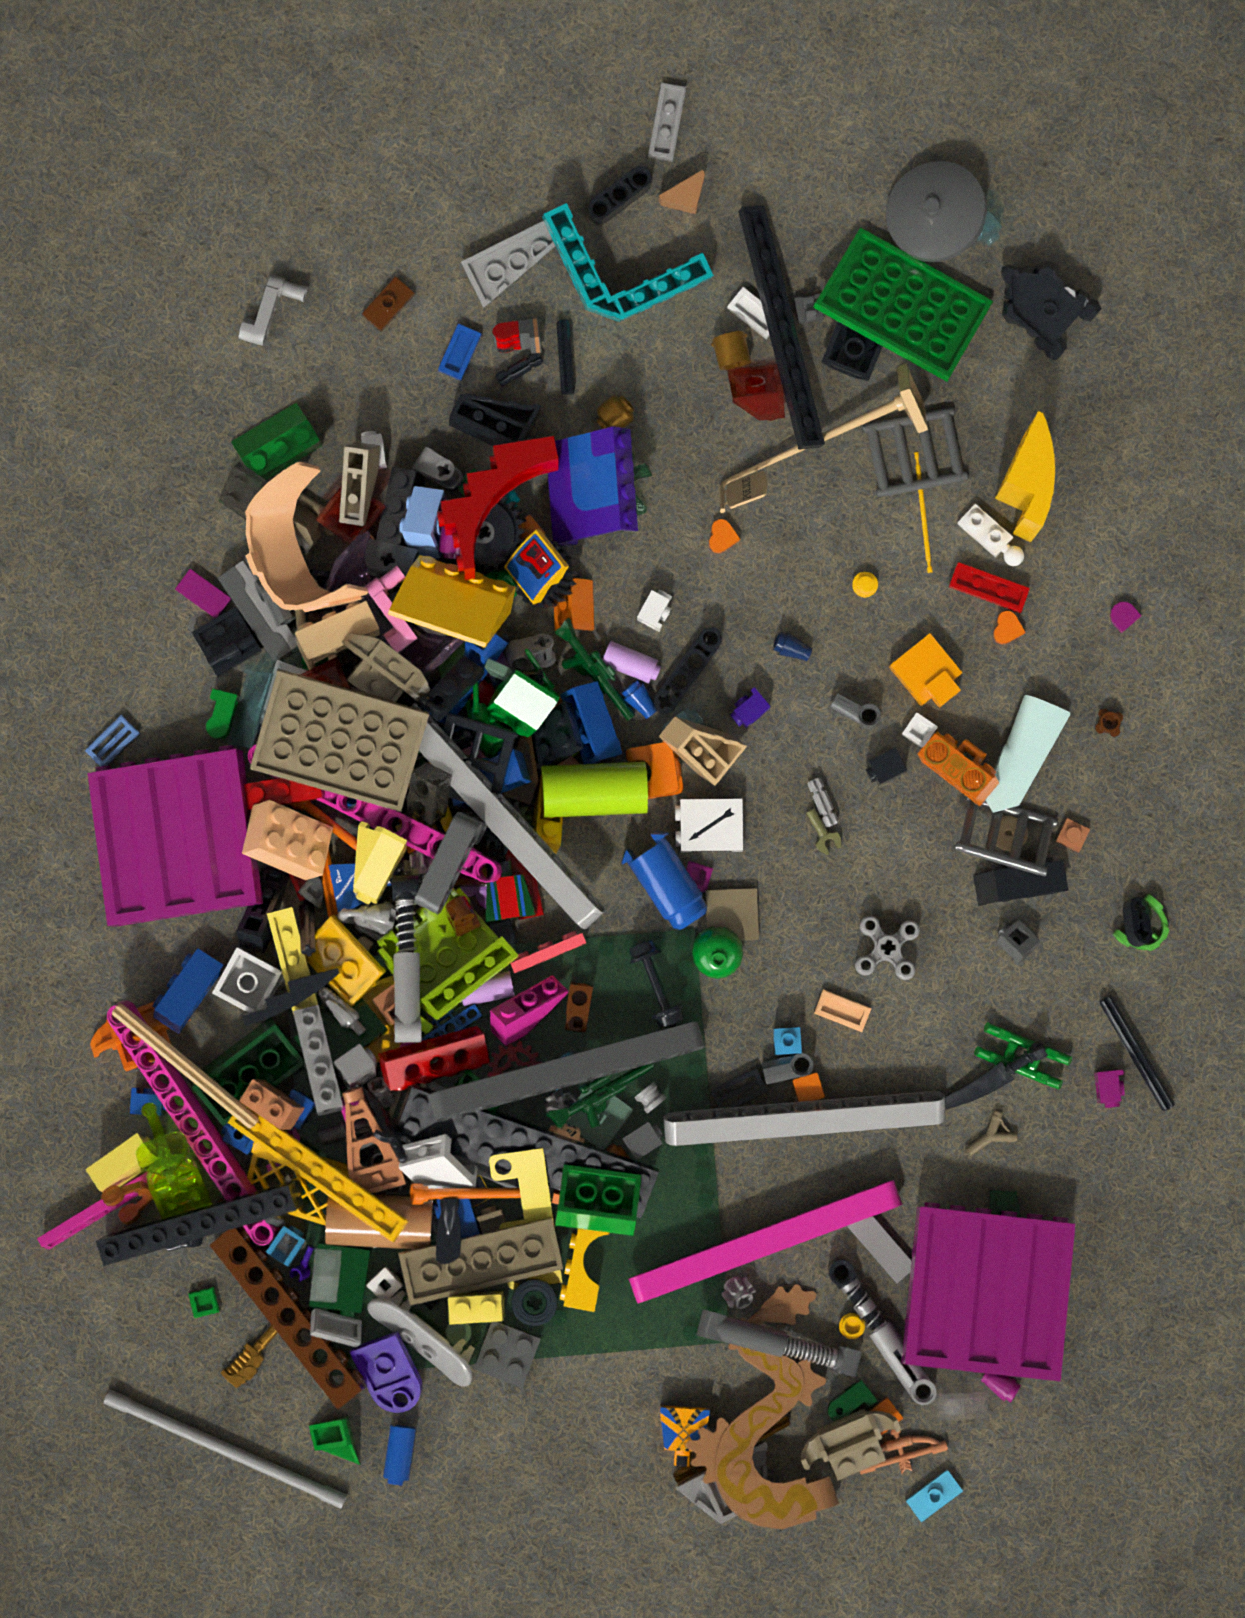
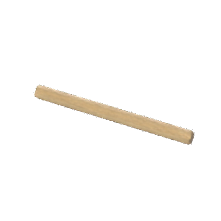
M121 1003L112 1011L114 1017L249 1129L253 1128L258 1122V1117L127 1007Z

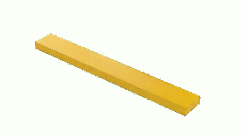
M250 1108L248 1109L258 1117V1122L251 1129L233 1115L227 1123L391 1242H395L408 1223V1219L285 1130H280Z

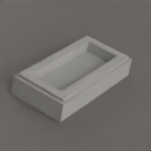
M317 1308L311 1312L310 1335L353 1347H358L361 1344L362 1320Z

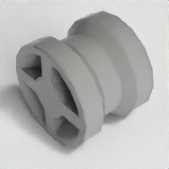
M653 1082L634 1098L637 1102H641L644 1105V1110L648 1114L667 1097L659 1093L656 1083Z

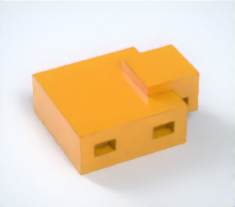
M930 633L889 666L920 706H923L932 699L940 708L961 691L954 680L962 674V671Z

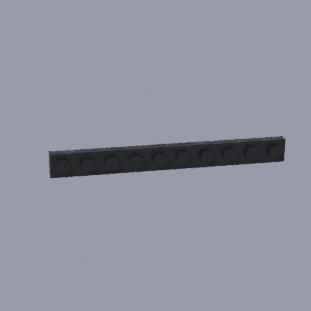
M765 206L742 207L738 210L798 450L820 448L825 445Z

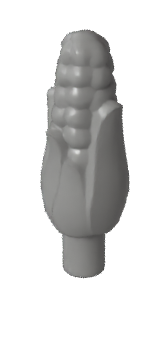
M323 987L318 991L320 999L323 1000V1003L326 1004V1007L344 1028H351L358 1036L366 1031V1028L358 1021L360 1018L358 1012L348 1002L345 1003L327 987Z

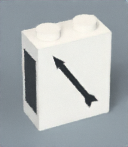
M681 799L680 806H675V821H680V831H675L676 847H681V852L743 851L742 799Z

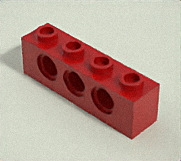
M478 1026L378 1054L383 1079L390 1091L405 1090L409 1085L416 1083L426 1084L434 1078L453 1076L458 1071L478 1069L482 1064L489 1063L485 1036ZM464 1050L460 1056L455 1057L457 1051ZM434 1057H439L436 1063L430 1064ZM414 1064L410 1071H405L408 1065Z

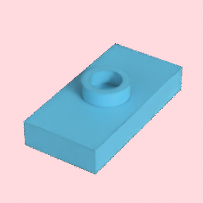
M946 1469L905 1501L918 1519L923 1522L962 1493L963 1490Z

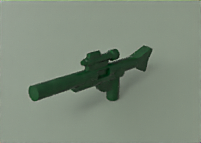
M567 618L562 626L555 631V634L568 641L576 654L573 657L562 660V667L564 669L574 667L581 675L586 676L589 674L594 682L598 681L602 693H607L627 721L635 716L634 712L608 679L616 680L615 670L611 665L607 666L598 650H594L591 655L577 638L570 618Z
M653 1063L634 1068L613 1081L609 1079L612 1076L611 1074L597 1078L587 1085L584 1084L580 1086L581 1093L585 1094L589 1092V1089L592 1090V1093L565 1107V1109L548 1111L546 1115L554 1121L559 1129L564 1126L569 1117L582 1110L587 1114L591 1129L601 1126L598 1115L605 1111L607 1107L606 1101L626 1090L625 1085L653 1070Z

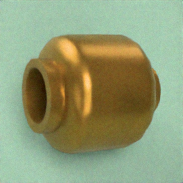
M612 395L598 407L597 414L599 419H597V423L602 429L609 427L625 428L633 421L635 409L623 395L620 397Z

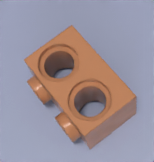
M252 1079L240 1099L241 1103L280 1130H292L305 1108L262 1079Z

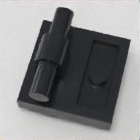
M236 607L191 632L217 677L262 652Z

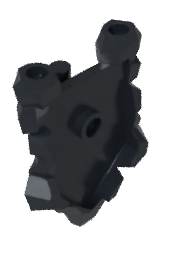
M1051 261L1037 264L1036 269L1033 266L1019 268L1006 265L1002 267L1001 275L1006 285L1004 293L1008 300L1004 302L1002 316L1007 323L1016 324L1018 327L1026 329V333L1030 337L1035 338L1034 343L1038 349L1045 351L1047 358L1056 361L1065 352L1067 345L1060 336L1078 316L1082 320L1091 322L1102 309L1098 300L1091 299L1089 293L1082 289L1076 290V287L1071 283H1066L1064 276L1061 275L1059 266Z

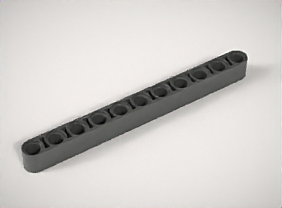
M691 1022L430 1094L428 1097L435 1121L439 1122L692 1053L705 1048L698 1022Z

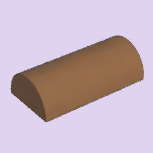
M374 1195L409 1220L395 1242H391L328 1196L325 1231L327 1245L418 1249L431 1245L433 1199H428V1202H423L422 1205H411L410 1196Z

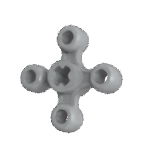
M868 915L863 917L859 928L864 935L872 938L874 949L870 954L863 955L856 960V971L860 975L868 976L874 972L879 962L888 961L893 964L895 974L899 979H911L916 972L915 965L902 956L901 946L904 942L918 937L920 933L918 923L913 920H906L900 925L897 933L888 935L881 930L880 922L875 916ZM867 921L873 922V930L866 929L865 924ZM906 926L913 927L914 932L912 935H908L905 932ZM886 941H890V945H894V950L890 951L888 955L884 954L885 950H881V945L886 944ZM862 961L869 962L870 967L868 970L861 968ZM903 965L909 967L910 971L907 975L901 972Z

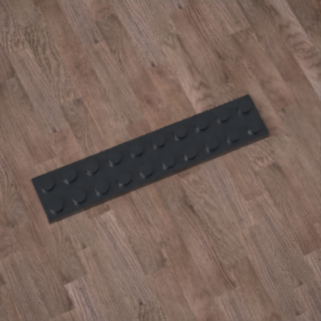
M414 1084L412 1085L396 1132H404L416 1142L446 1134L451 1139V1154L489 1167V1159L493 1155L543 1148L548 1187L559 1191L564 1165L641 1175L637 1217L642 1218L659 1173L658 1168L487 1109L436 1122L428 1097L435 1092ZM500 1159L496 1162L495 1169L509 1173L512 1165L508 1160Z

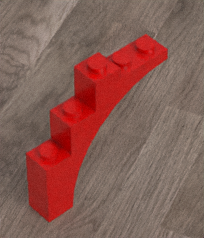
M554 436L494 445L493 456H489L491 470L467 473V483L463 484L465 497L441 501V511L437 512L439 527L444 526L446 536L452 535L453 547L459 548L460 556H456L458 571H463L465 580L475 579L474 554L476 541L482 524L492 508L508 492L521 483L538 475L558 471V454Z

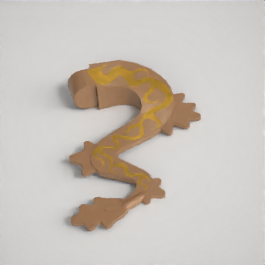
M798 1284L794 1285L786 1293L784 1288L779 1286L770 1298L763 1303L759 1311L748 1320L745 1318H740L739 1320L761 1325L764 1321L794 1325L796 1323V1314H809L808 1305L815 1300L816 1293L814 1291H802ZM728 1344L730 1350L737 1349L746 1362L771 1377L775 1385L768 1395L740 1413L730 1424L723 1418H718L714 1433L705 1428H699L700 1439L686 1441L685 1446L696 1454V1457L691 1460V1465L706 1467L703 1482L708 1484L716 1481L723 1501L738 1517L747 1522L762 1527L785 1529L817 1519L815 1512L840 1504L830 1476L806 1481L803 1477H797L779 1483L770 1482L762 1478L755 1469L752 1455L754 1446L759 1438L787 1414L798 1401L806 1406L812 1405V1392L825 1385L826 1379L813 1373L810 1368L811 1361L808 1362L807 1359L805 1361L802 1359L796 1363L784 1355L777 1357Z

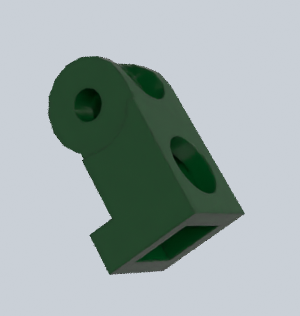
M860 1378L830 1401L827 1407L828 1415L835 1422L849 1416L863 1402L870 1407L877 1402V1399Z

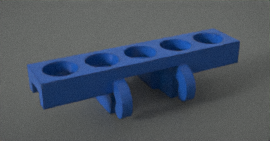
M475 1004L455 1017L452 1015L454 1010L451 1009L438 1020L433 1018L434 1020L431 1022L433 1025L437 1024L438 1028L421 1038V1041L435 1038L434 1034L437 1032L440 1036L449 1034L445 1030V1026L448 1023L454 1024V1032L466 1029V1026L482 1017V1014ZM474 1009L477 1015L469 1019L467 1013ZM450 1015L452 1019L440 1025L439 1022ZM462 1016L466 1019L464 1024L459 1019Z

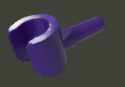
M308 1245L300 1265L290 1270V1278L297 1276L299 1273L300 1279L298 1282H301L310 1276L308 1262L314 1250L313 1246Z

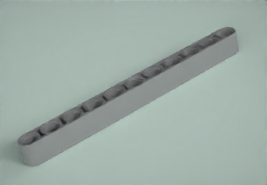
M413 703V704L410 706V707H414V708L420 709V708L417 706V705H418L417 703ZM429 715L419 751L581 928L587 929L605 912L602 904L502 794L498 793L496 795L495 792H491L492 783L479 769L471 767L470 761H463V759L467 758L464 752Z
M938 1091L670 1112L664 1116L665 1142L669 1145L678 1146L936 1125L945 1121V1095Z

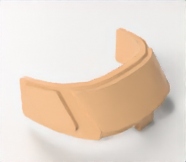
M297 462L276 475L254 496L248 505L245 514L247 516L246 538L249 554L245 556L252 574L258 575L262 586L277 605L282 609H303L304 612L352 603L361 600V596L369 592L365 587L347 584L331 593L319 587L310 574L295 536L293 516L298 497L309 482L320 473L319 466L304 462Z

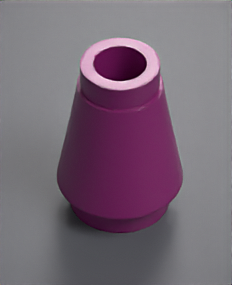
M985 1373L981 1380L1001 1400H1007L1010 1403L1022 1386L1016 1382L1017 1379L1006 1375Z

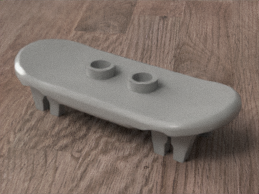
M400 1291L389 1300L377 1298L372 1299L368 1303L367 1309L369 1314L393 1333L398 1331L404 1342L442 1371L452 1382L463 1387L471 1384L473 1377L468 1364L475 1348L470 1345L466 1351L464 1350L460 1354L466 1343L464 1339H461L452 1347L448 1340L417 1315L409 1313L412 1306L409 1303V1299L400 1306L399 1304L406 1294L404 1291Z

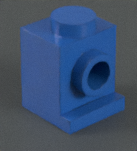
M131 1088L130 1114L164 1115V1110L166 1109L153 1089L144 1088L142 1094L140 1093V1088Z
M292 1089L289 1097L305 1108L291 1131H293L294 1127L301 1129L316 1106L313 1099L297 1089Z
M229 1123L224 1125L221 1131L224 1134L222 1140L243 1153L253 1156L251 1151L254 1141L244 1134L242 1139H236L235 1134L238 1130Z

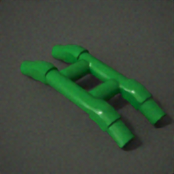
M987 1022L984 1026V1032L1009 1043L1003 1056L980 1046L976 1047L974 1055L995 1065L1000 1061L1007 1065V1061L1009 1063L1013 1061L1018 1046L1028 1050L1035 1041ZM1044 1045L1045 1051L1048 1054L1046 1058L1067 1066L1071 1064L1072 1056ZM1040 1060L1034 1061L1033 1064L1028 1063L1027 1066H1023L1015 1071L1020 1075L1058 1090L1063 1084V1080L1037 1070Z

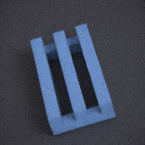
M120 715L85 752L99 766H108L140 733ZM123 723L125 727L95 754L93 751ZM130 730L132 733L102 761L100 758Z

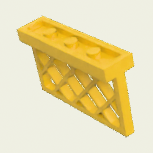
M254 1142L251 1151L253 1156L247 1175L251 1184L260 1181L264 1189L269 1188L264 1178L274 1172L281 1184L286 1183L279 1169L287 1165ZM322 1157L349 1177L348 1164ZM259 1158L268 1160L273 1170L262 1175L257 1166ZM295 1172L297 1177L293 1180H299L306 1192L302 1195V1199L308 1196L315 1209L308 1213L302 1211L300 1207L296 1211L287 1214L326 1226V1216L322 1209L327 1206V1203L319 1206L313 1195L319 1189L316 1187L310 1190L305 1179Z

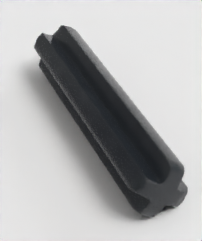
M558 320L556 327L562 395H572L575 393L570 321Z
M304 900L303 904L299 905L300 949L302 954H307V957H310L312 953L316 952L315 909L311 903Z

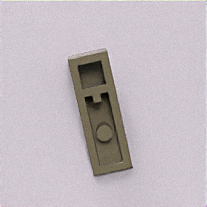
M354 442L344 446L339 522L360 526L365 525L378 474L380 445Z

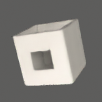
M384 1267L366 1286L378 1298L389 1300L403 1286V1283L387 1267ZM384 1279L391 1285L387 1291L379 1285Z

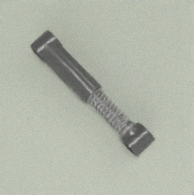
M702 1310L696 1333L697 1336L726 1342L777 1357H782L785 1353L786 1356L790 1354V1357L794 1356L795 1359L797 1357L799 1360L803 1358L804 1361L807 1359L808 1362L812 1360V1363L816 1361V1364L820 1362L821 1366L825 1364L833 1372L852 1377L857 1376L862 1356L861 1351L842 1346L830 1348L821 1344L817 1345L816 1342L812 1343V1341L808 1342L799 1338L795 1339V1337L791 1338L785 1331L734 1319L707 1310Z

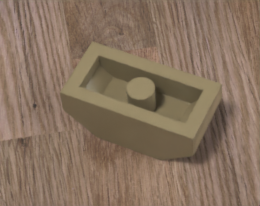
M296 503L293 516L295 536L298 544L310 551L321 538L319 530L320 517Z

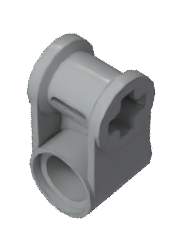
M424 447L412 467V470L419 472L426 479L432 480L447 489L459 487L463 480L462 472L450 460L428 447Z
M544 633L508 642L507 647L504 649L509 667L513 671L515 668H520L521 670L535 669L525 653L526 648L530 650L541 668L549 667L556 661L555 653L552 651L553 638Z

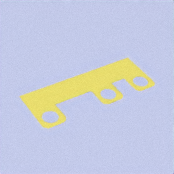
M543 1148L491 1156L489 1164L491 1176L494 1180L518 1178L524 1220L504 1222L500 1225L499 1229L550 1217L553 1220ZM500 1159H506L512 1165L511 1171L506 1175L498 1174L495 1170V1164ZM561 1270L527 1278V1280L540 1279L548 1284L562 1283ZM514 1281L507 1283L511 1289H516L520 1285Z

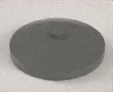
M946 161L928 162L907 172L894 186L886 207V223L895 243L911 257L926 262L949 260L965 252L980 236L987 217V200L978 180L964 167Z

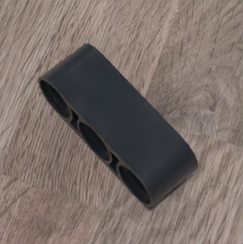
M637 166L594 197L588 206L590 220L598 225L605 224L647 193L651 187L652 180L650 171L646 167ZM637 176H643L647 179V182L644 185H637L633 179ZM617 191H623L627 197L624 200H616L613 194ZM597 206H603L607 212L604 215L598 216L593 212V209Z

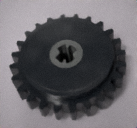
M507 495L492 508L482 524L475 546L474 564H476V571H481L483 567L485 572H491L493 568L495 571L502 570V565H506L510 557L518 549L520 543L526 540L522 537V534L528 532V529L522 528L521 525L526 522V519H520L518 516L523 511L522 509H514L515 501L507 503ZM484 527L490 528V530H488V532L491 531V534L489 536L485 535L487 531H484Z

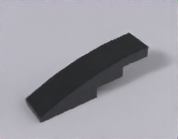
M340 967L288 981L290 991L267 997L265 999L267 1009L242 1016L245 1026L268 1019L296 1006L319 991L341 973Z

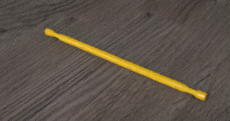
M915 452L917 480L922 479L919 452ZM923 489L918 490L925 555L928 565L927 572L933 573L930 562L931 554Z

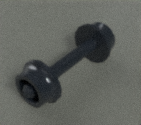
M639 940L637 946L629 949L631 955L630 965L642 961L662 1011L651 1016V1018L656 1020L660 1029L668 1025L670 1028L676 1026V1022L684 1020L682 1013L684 1006L681 1004L671 1008L652 960V956L661 953L662 950L656 947L654 940L645 943Z

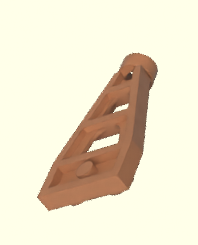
M362 1087L342 1092L346 1112L349 1178L372 1194L405 1185L404 1172L399 1169L398 1158L390 1144L378 1140L373 1134L361 1139L356 1137L354 1121L361 1118L368 1120L373 1133L375 1130L384 1132L365 1100ZM359 1100L358 1105H351V1102ZM374 1143L383 1154V1161L365 1167L360 1163V1148L364 1144Z

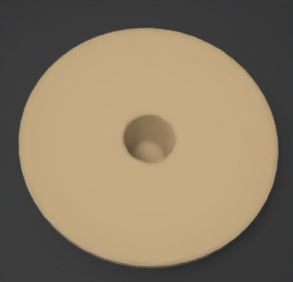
M1002 816L996 843L998 848L1011 851L1018 818ZM1026 827L1025 836H1024V841H1023V845H1022V846H1024V844L1026 843L1027 838H1028V830H1027V827Z

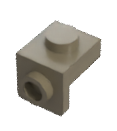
M496 1206L480 1210L482 1215L477 1216L482 1233L498 1230L500 1225L506 1222L503 1209L496 1210Z

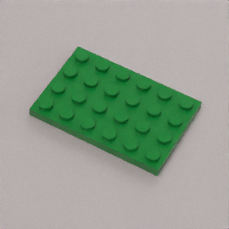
M860 227L813 308L948 382L993 301Z

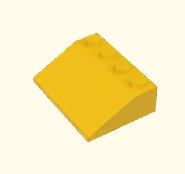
M419 555L411 565L389 609L388 615L486 647L510 615L516 587L502 580L485 577L478 572H475V579L465 580L463 571H458L457 565L437 561L431 556Z

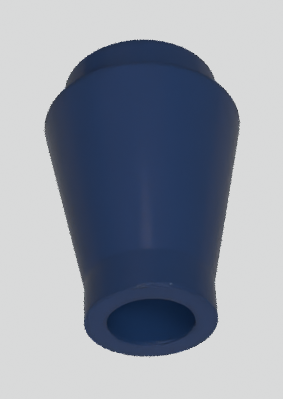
M780 631L772 650L776 651L777 655L801 659L807 662L813 648L788 631L786 633Z

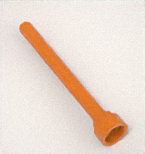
M311 800L289 804L295 810H305L317 821L333 827L332 833L355 851L357 850V838L312 804Z
M422 1183L411 1184L410 1186L411 1205H422L423 1202H428V1199L521 1198L519 1187L428 1189V1186H423Z

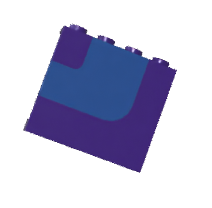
M609 427L555 441L558 454V471L548 473L552 537L554 541L559 542L561 545L571 546L578 544L579 539L620 530L638 531L630 429Z

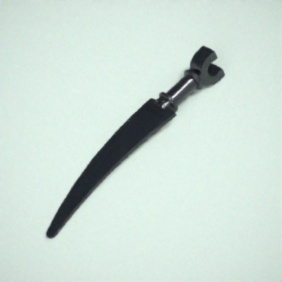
M1040 1040L1036 1041L1027 1051H1024L1023 1055L1009 1063L1007 1061V1065H1004L1000 1061L974 1081L946 1095L945 1109L972 1102L1013 1081L1014 1078L1011 1074L1015 1075V1071L1028 1063L1033 1064L1034 1061L1042 1060L1048 1056Z

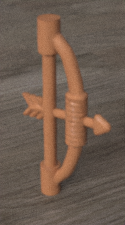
M892 1429L891 1435H894L895 1439L886 1441L880 1447L882 1452L898 1449L899 1455L887 1458L884 1462L860 1471V1475L876 1471V1468L899 1462L901 1474L906 1469L912 1471L910 1460L908 1459L929 1453L936 1454L947 1451L946 1441L939 1442L929 1436L908 1435L900 1437L899 1433L901 1431L896 1432V1430ZM913 1443H930V1447L905 1454L903 1451V1447L910 1446Z

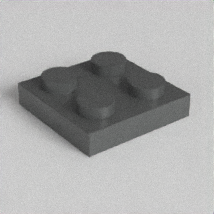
M498 1321L491 1322L474 1370L523 1388L541 1337Z

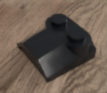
M837 322L821 363L855 379L869 381L883 346Z

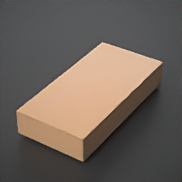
M823 989L814 1014L863 1032L871 1008Z

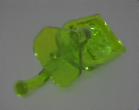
M150 1102L144 1104L141 1112L147 1118L154 1139L141 1144L136 1150V1157L140 1169L147 1171V1184L161 1218L212 1204L211 1197L196 1162L187 1157L190 1148L185 1135L181 1132H172L165 1135L164 1128L156 1112V1105Z

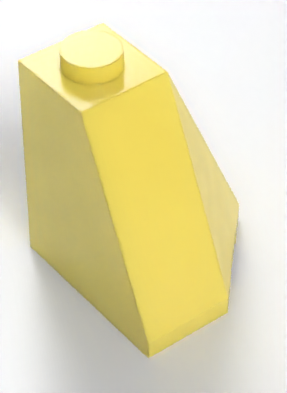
M361 821L358 825L353 892L357 894L356 898L366 904H370V902L377 904L406 852L407 840L379 826L371 830L368 823Z

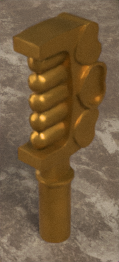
M271 1325L256 1340L253 1346L247 1343L244 1346L243 1353L238 1355L239 1358H235L230 1367L220 1372L235 1388L245 1384L247 1380H251L258 1373L257 1368L264 1361V1356L260 1352L278 1334L274 1327Z

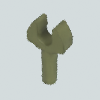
M815 808L807 812L809 820L819 835L818 843L815 845L818 851L827 856L829 855V851L825 846V841L828 839L833 840L835 846L840 849L841 837L839 833H832L826 829Z

